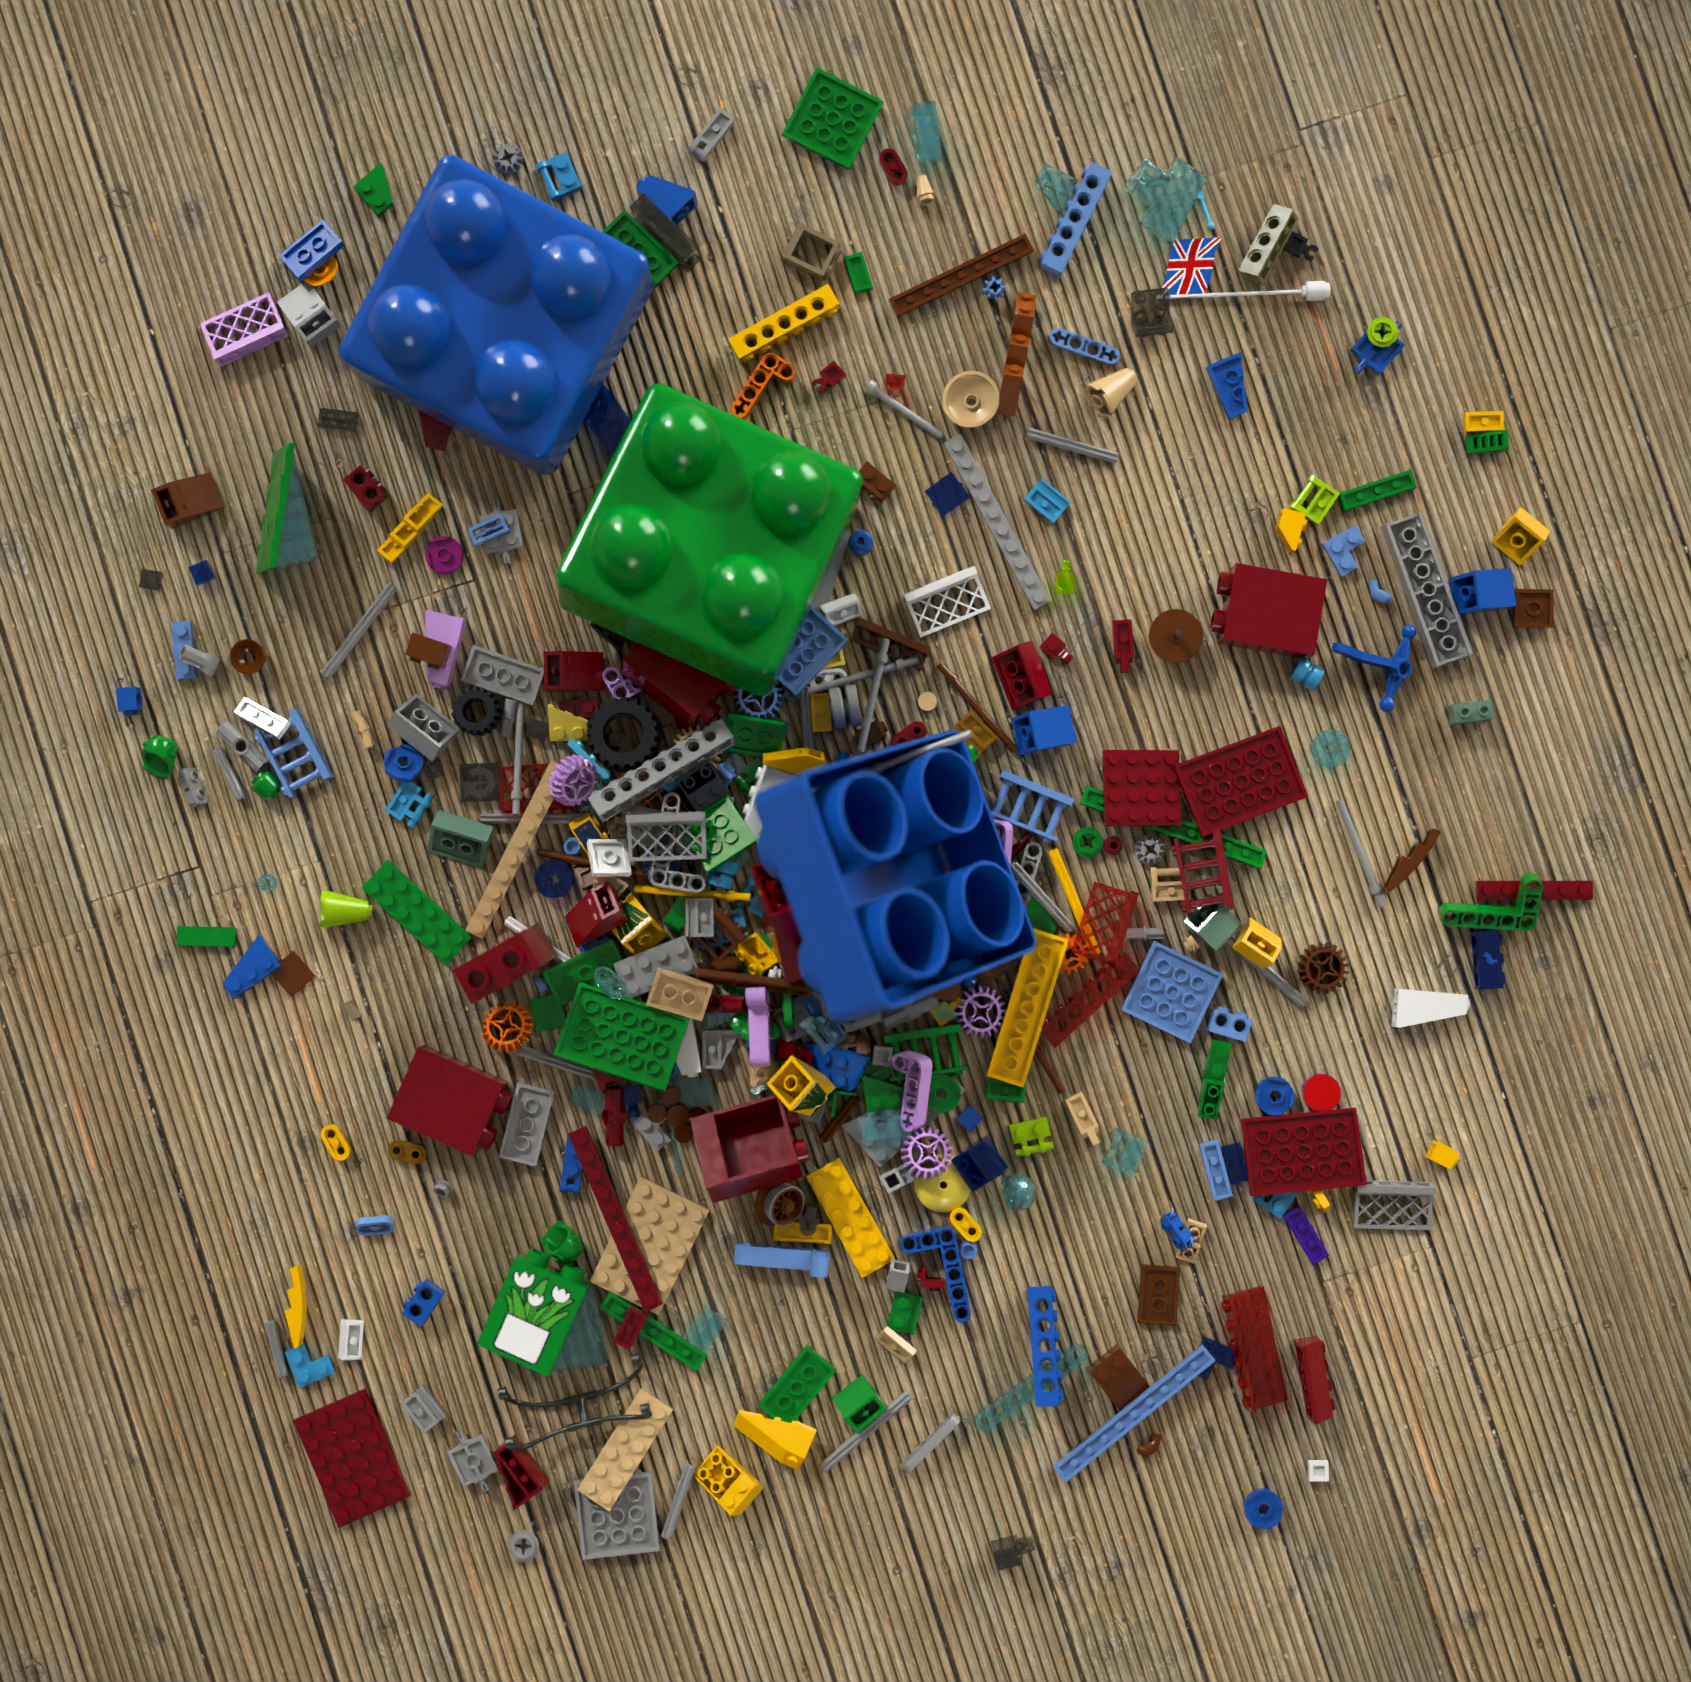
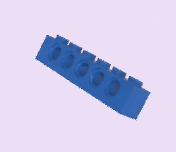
M1051 1286L1027 1287L1036 1407L1060 1406V1402H1063L1064 1399L1063 1389L1059 1390V1382L1062 1381L1061 1369L1058 1370L1057 1362L1061 1361L1060 1349L1056 1350V1342H1059V1331L1055 1330L1054 1322H1058L1057 1310H1053V1302H1056V1290H1052ZM1041 1301L1048 1303V1309L1045 1312L1038 1310V1304ZM1042 1321L1049 1322L1050 1328L1046 1332H1042L1039 1329V1324ZM1043 1341L1051 1343V1349L1047 1352L1041 1350L1040 1346ZM1047 1360L1051 1361L1053 1365L1049 1372H1045L1042 1369L1043 1362ZM1048 1380L1054 1384L1051 1392H1046L1043 1388V1384Z

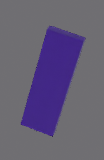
M1299 1205L1284 1213L1285 1221L1312 1265L1329 1256Z

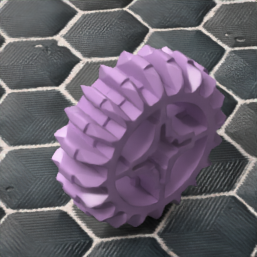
M574 754L572 757L566 756L565 760L560 759V764L555 765V771H551L552 777L548 778L550 781L548 787L551 790V795L556 801L566 806L580 805L581 800L586 801V797L588 795L591 796V791L596 789L594 784L598 783L596 779L598 776L597 768L593 765L592 761L584 756Z
M978 986V992H975V989L972 987L970 988L971 995L965 991L964 995L967 998L963 999L960 997V1001L964 1003L957 1005V1008H961V1011H956L955 1015H961V1018L956 1019L957 1023L964 1022L961 1025V1029H964L966 1026L968 1027L966 1034L973 1030V1037L977 1036V1032H980L981 1038H984V1032H987V1035L990 1037L992 1036L991 1029L997 1033L998 1030L995 1026L1002 1027V1023L999 1020H1004V1016H1001V1013H1006L1007 1009H1001V1006H1004L1006 1003L1004 1001L998 1002L1002 996L994 997L996 994L995 990H992L989 994V987H985L984 992H982L981 986ZM986 996L991 1000L984 1005H979L974 1000V997ZM969 1002L972 1005L974 1011L973 1014L968 1019H966L965 1008ZM975 1004L981 1009L986 1008L984 1013H986L985 1017L987 1020L981 1015L976 1016L977 1008ZM995 1005L996 1017L992 1022L988 1012ZM978 1019H982L988 1026L977 1028L970 1024Z
M923 1127L919 1130L920 1134L914 1130L912 1132L913 1136L908 1135L906 1137L909 1142L904 1141L902 1143L907 1148L901 1149V1153L906 1154L901 1157V1160H908L904 1167H912L909 1170L910 1174L914 1170L917 1171L915 1174L916 1178L922 1173L923 1180H926L927 1174H929L931 1180L934 1179V1173L940 1177V1170L943 1172L947 1171L944 1165H951V1162L947 1159L953 1158V1154L947 1153L953 1149L951 1146L946 1147L950 1140H942L945 1137L944 1133L940 1137L937 1136L938 1129L932 1134L931 1127L927 1128V1133H925ZM927 1138L934 1142L930 1145H924L917 1140ZM913 1145L919 1153V1158L916 1162L912 1157ZM938 1145L942 1151L941 1162L935 1154V1149ZM931 1147H933V1149L930 1151L931 1153L929 1154L931 1155V1157L927 1156L923 1160H921L924 1152L922 1151H927ZM923 1162H930L937 1167L926 1169L920 1167Z

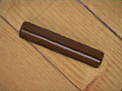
M851 1095L819 1135L821 1141L827 1143L859 1104L861 1099L857 1095Z

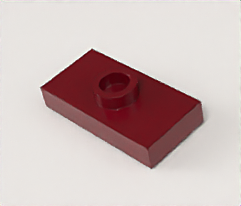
M782 1039L776 1042L775 1058L786 1062L792 1055L812 1067L813 1052Z

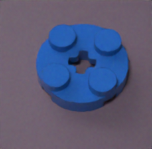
M407 744L390 748L384 757L385 773L396 781L412 782L423 769V759L420 752ZM407 760L408 765L400 766V763H398L399 761Z
M1272 1076L1263 1079L1255 1090L1257 1106L1269 1115H1281L1290 1109L1294 1103V1090L1283 1078ZM1276 1090L1280 1097L1272 1101L1270 1093Z
M1268 1488L1252 1491L1243 1502L1245 1517L1255 1527L1270 1529L1276 1526L1282 1518V1501L1276 1493ZM1260 1505H1268L1266 1513L1258 1511Z

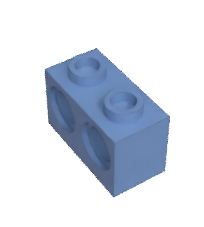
M1218 1006V1009L1212 1008L1206 1031L1246 1042L1252 1020L1247 1018L1248 1015L1237 1012L1234 1015L1229 1013L1230 1009ZM1219 1015H1222L1225 1019L1224 1024L1221 1026L1216 1024V1018ZM1237 1021L1243 1023L1241 1031H1236L1234 1028Z

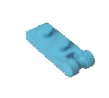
M571 739L567 743V748L574 755H581L592 761L593 765L597 768V778L601 782L606 783L610 780V771L607 768H601L593 754L588 755L584 751L586 748L580 741L575 742Z

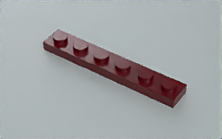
M1476 881V900H1517L1520 881ZM1541 881L1543 884L1541 900H1593V881ZM1531 882L1528 886L1534 885L1535 882Z

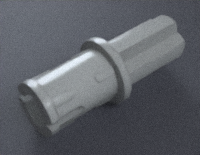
M505 699L503 716L501 715L503 722L500 735L502 737H511L513 721L516 720L515 712L518 703L516 700Z
M1145 926L1142 928H1125L1126 940L1143 939L1145 941L1146 939L1164 938L1163 928H1145Z

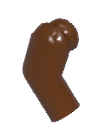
M1153 1432L1149 1444L1138 1446V1454L1142 1455V1457H1149L1157 1452L1162 1435Z

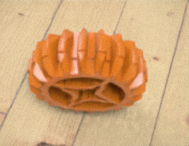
M507 1001L504 1002V1007L497 1003L498 1009L495 1010L493 1007H490L492 1013H485L488 1020L483 1019L481 1021L486 1025L481 1027V1031L485 1032L482 1037L487 1039L485 1043L491 1045L492 1050L498 1048V1052L502 1053L505 1048L506 1053L509 1054L510 1048H512L514 1052H517L516 1046L519 1045L521 1048H524L522 1042L530 1041L526 1035L531 1036L533 1034L532 1031L528 1030L534 1027L532 1023H529L532 1017L527 1016L529 1012L523 1010L522 1005L516 1007L515 1002H512L510 1007ZM506 1014L503 1020H496L500 1016ZM514 1014L521 1018L522 1028L514 1024ZM509 1024L511 1028H507L505 1031L503 1027H507ZM493 1027L500 1030V1041L494 1038ZM511 1035H518L513 1040L508 1041Z

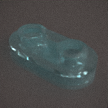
M600 966L595 969L594 982L610 998L620 999L625 995L626 984L610 968Z

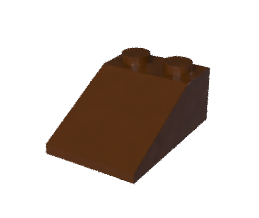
M1118 1344L1087 1367L1090 1374L1120 1411L1150 1387Z

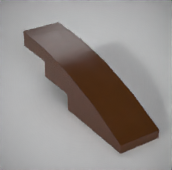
M1434 828L1429 829L1422 844L1419 842L1413 843L1407 857L1398 856L1382 891H1392L1420 865L1441 833Z

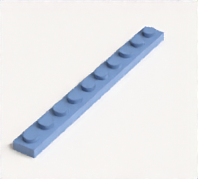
M1203 1344L1055 1463L1053 1465L1055 1471L1066 1483L1216 1361Z

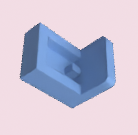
M721 763L716 767L715 771L727 788L737 775L734 773L733 767L727 763Z

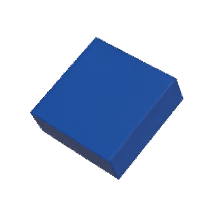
M970 1105L956 1118L969 1132L983 1119Z

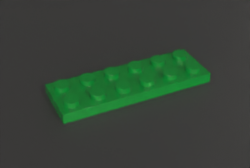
M387 860L362 887L369 896L446 966L473 938L472 935L465 931L460 924L390 860Z

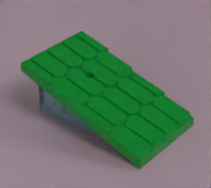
M296 442L284 445L272 455L270 484H267L266 512L262 518L261 544H258L256 574L309 564L318 560L294 456Z

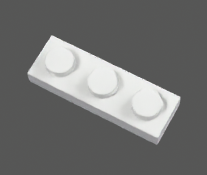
M246 697L243 698L234 711L237 716L278 739H281L291 725L288 720Z

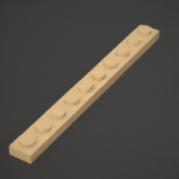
M554 760L550 761L465 930L481 939L484 938L554 799L548 787L550 784L548 778L552 777L551 771H555V765H559Z

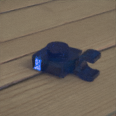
M639 1084L623 1086V1106L628 1105L630 1119L637 1118L636 1104L642 1103Z

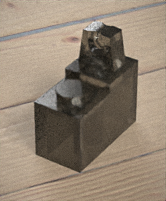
M1016 1534L991 1541L998 1571L1020 1566V1559H1023L1022 1555L1036 1550L1032 1536L1018 1538Z

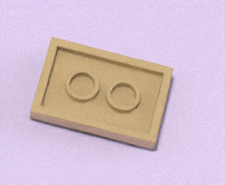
M657 968L646 1005L702 1021L714 984Z

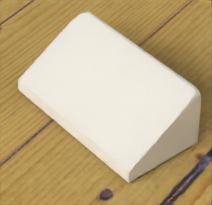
M855 593L820 606L823 616L833 626L863 615L860 599Z
M341 1319L339 1359L343 1361L361 1360L363 1320Z

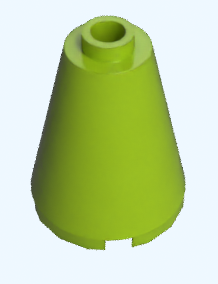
M321 890L320 928L366 921L368 916L372 917V905H368V901L328 890Z

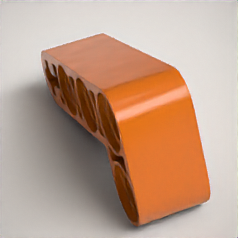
M765 354L732 404V415L746 420L773 378L783 384H791L795 380L794 367L776 354ZM773 360L776 364L774 367H767L766 362ZM789 370L792 372V375L785 378L782 376V372ZM758 376L765 377L763 383H757L755 379ZM747 392L755 393L753 399H747L745 395ZM743 407L744 413H739L737 415L736 409L741 410V408Z

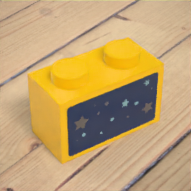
M589 812L569 823L571 831L587 855L588 839H610L605 830L601 832L599 829L600 822L596 816H591Z

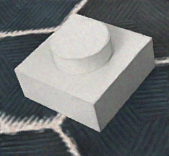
M1308 1460L1309 1482L1329 1481V1462L1327 1460Z

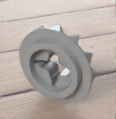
M511 143L501 144L495 150L493 161L495 167L500 172L512 174L522 167L524 156L517 145L515 146ZM505 152H507L509 156L513 155V157H511V165L507 160L503 161V159H505Z
M1153 834L1144 835L1135 844V856L1143 864H1156L1162 860L1165 854V844L1159 837ZM1155 843L1153 850L1156 855L1149 853L1144 856L1147 849L1143 844L1151 846Z
M526 1530L517 1531L511 1536L508 1543L510 1555L520 1562L532 1560L539 1550L538 1538L533 1532ZM525 1538L526 1544L530 1547H527L523 1553L522 1547L518 1544H521Z

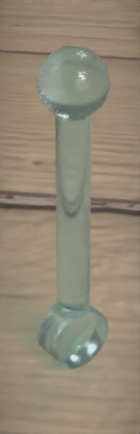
M670 1132L669 1137L672 1139L676 1160L675 1170L680 1172L683 1166L679 1161L674 1132Z

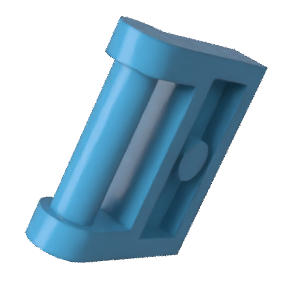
M566 152L546 161H540L535 165L537 171L541 173L551 201L582 189ZM548 168H553L562 189L556 190L548 173Z
M1298 1192L1272 1194L1267 1202L1263 1200L1266 1195L1253 1196L1252 1200L1281 1219Z

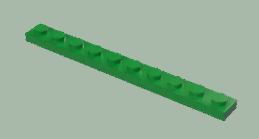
M1086 785L1079 805L1104 813L1103 791ZM1182 820V826L1143 827L1174 839L1178 838L1179 841L1188 844L1208 841L1210 838H1213V833L1201 838L1197 826ZM1221 834L1226 858L1257 869L1262 868L1267 850ZM1212 848L1204 849V850H1207V851H1210V852H1213V853L1216 854V849H1212Z

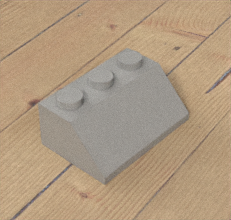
M417 693L393 713L387 725L431 761H434L447 748L460 731L455 723Z

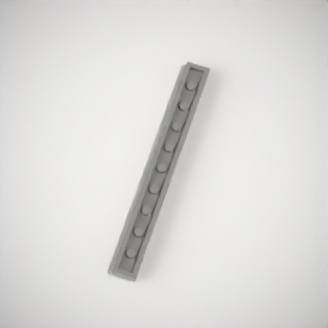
M961 434L944 442L943 445L1032 609L1036 610L1051 602Z

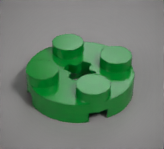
M947 1075L931 1077L927 1107L937 1113H948L954 1110L961 1099V1089L957 1081ZM938 1089L947 1091L945 1099L942 1097L937 1098L936 1095L939 1094Z

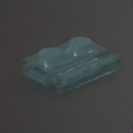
M712 1077L674 1079V1087L680 1092L678 1103H682L686 1107L713 1106Z
M704 1304L682 1338L706 1353L727 1322V1319Z

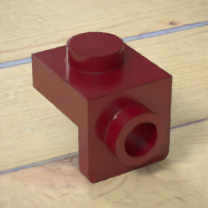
M921 1265V1270H917V1282H921L922 1288H929V1291H940V1288H945L944 1277H926L925 1265Z

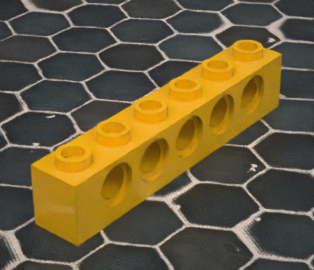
M829 284L728 338L729 345L739 363L743 361L747 363L755 358L754 355L769 351L772 345L784 343L788 340L787 337L792 334L798 335L805 330V327L821 322V318L833 316L838 312L839 302ZM817 303L823 305V308L819 311L813 308ZM798 313H805L807 315L803 320L798 319L796 316ZM788 322L790 326L787 329H782L780 324ZM766 331H771L773 336L765 338L763 334ZM749 340L757 342L754 347L746 345Z

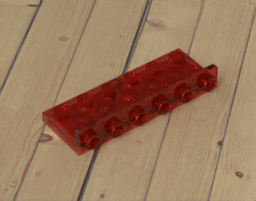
M1264 1286L1222 1295L1223 1301L1221 1305L1226 1313L1227 1320L1225 1324L1228 1332H1230L1231 1340L1229 1343L1232 1351H1234L1235 1359L1233 1362L1236 1370H1238L1239 1378L1237 1381L1239 1388L1242 1389L1243 1397L1241 1400L1243 1407L1247 1411L1254 1413L1256 1409L1288 1401Z

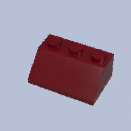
M1033 641L1018 644L991 657L1012 710L1053 694Z

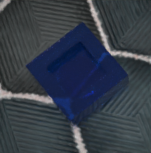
M207 560L188 567L197 586L215 578Z

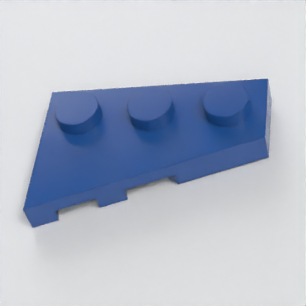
M1239 352L1206 367V371L1228 420L1247 412L1242 352Z
M262 934L257 936L223 982L233 999L241 996L282 966Z

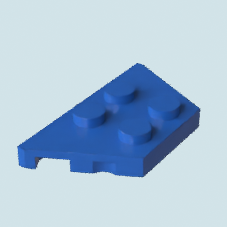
M811 1041L805 1043L806 1050L813 1052L812 1067L826 1075L836 1088L848 1091L854 1090L859 1082V1078L865 1071L866 1063L871 1060L869 1055Z

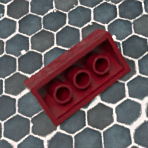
M1317 1336L1294 1339L1306 1416L1314 1425L1332 1418L1333 1410H1335L1334 1400L1330 1398L1329 1392L1332 1391L1330 1379H1327L1326 1372H1329L1327 1360H1324L1323 1353L1326 1352L1325 1344Z

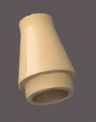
M920 175L916 178L917 201L920 205L925 206L934 202L935 194L927 175Z

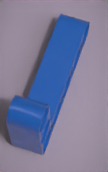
M942 1226L904 1234L900 1239V1246L906 1253L940 1248L954 1318L958 1322L968 1321L971 1311L954 1230L949 1226ZM945 1231L951 1232V1239L943 1240L941 1238L942 1233ZM925 1235L933 1237V1241L930 1244L923 1243L922 1239ZM906 1239L914 1241V1245L911 1248L903 1245ZM953 1250L956 1253L955 1257L947 1259L945 1257L947 1251ZM956 1269L959 1271V1276L957 1278H950L949 1272ZM955 1289H962L963 1294L961 1297H954L953 1291ZM959 1308H965L967 1310V1313L964 1316H958L956 1314Z

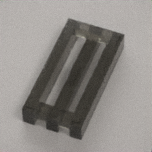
M320 408L317 427L357 433L356 426L358 425L357 418H359V413ZM325 413L353 417V420L325 417L323 415ZM323 421H328V422L352 424V427H350V426H342V425H334V424H325V423H322V422H323Z

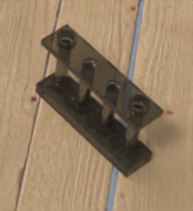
M644 193L630 206V209L637 215L635 220L678 261L679 265L687 273L701 261V258L695 253L699 246Z

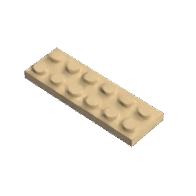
M642 1388L624 1415H641L640 1404L648 1403L652 1411L651 1418L620 1420L577 1489L608 1511L611 1510L674 1410Z

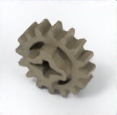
M631 806L604 822L607 823L605 830H608L607 835L610 838L623 839L627 837L626 815L631 814Z

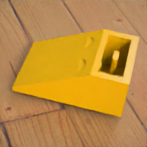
M718 1445L693 1474L697 1481L731 1516L740 1517L764 1488L747 1469Z

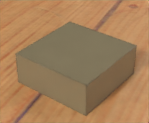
M353 1000L347 1001L342 1005L351 1021H356L362 1017Z

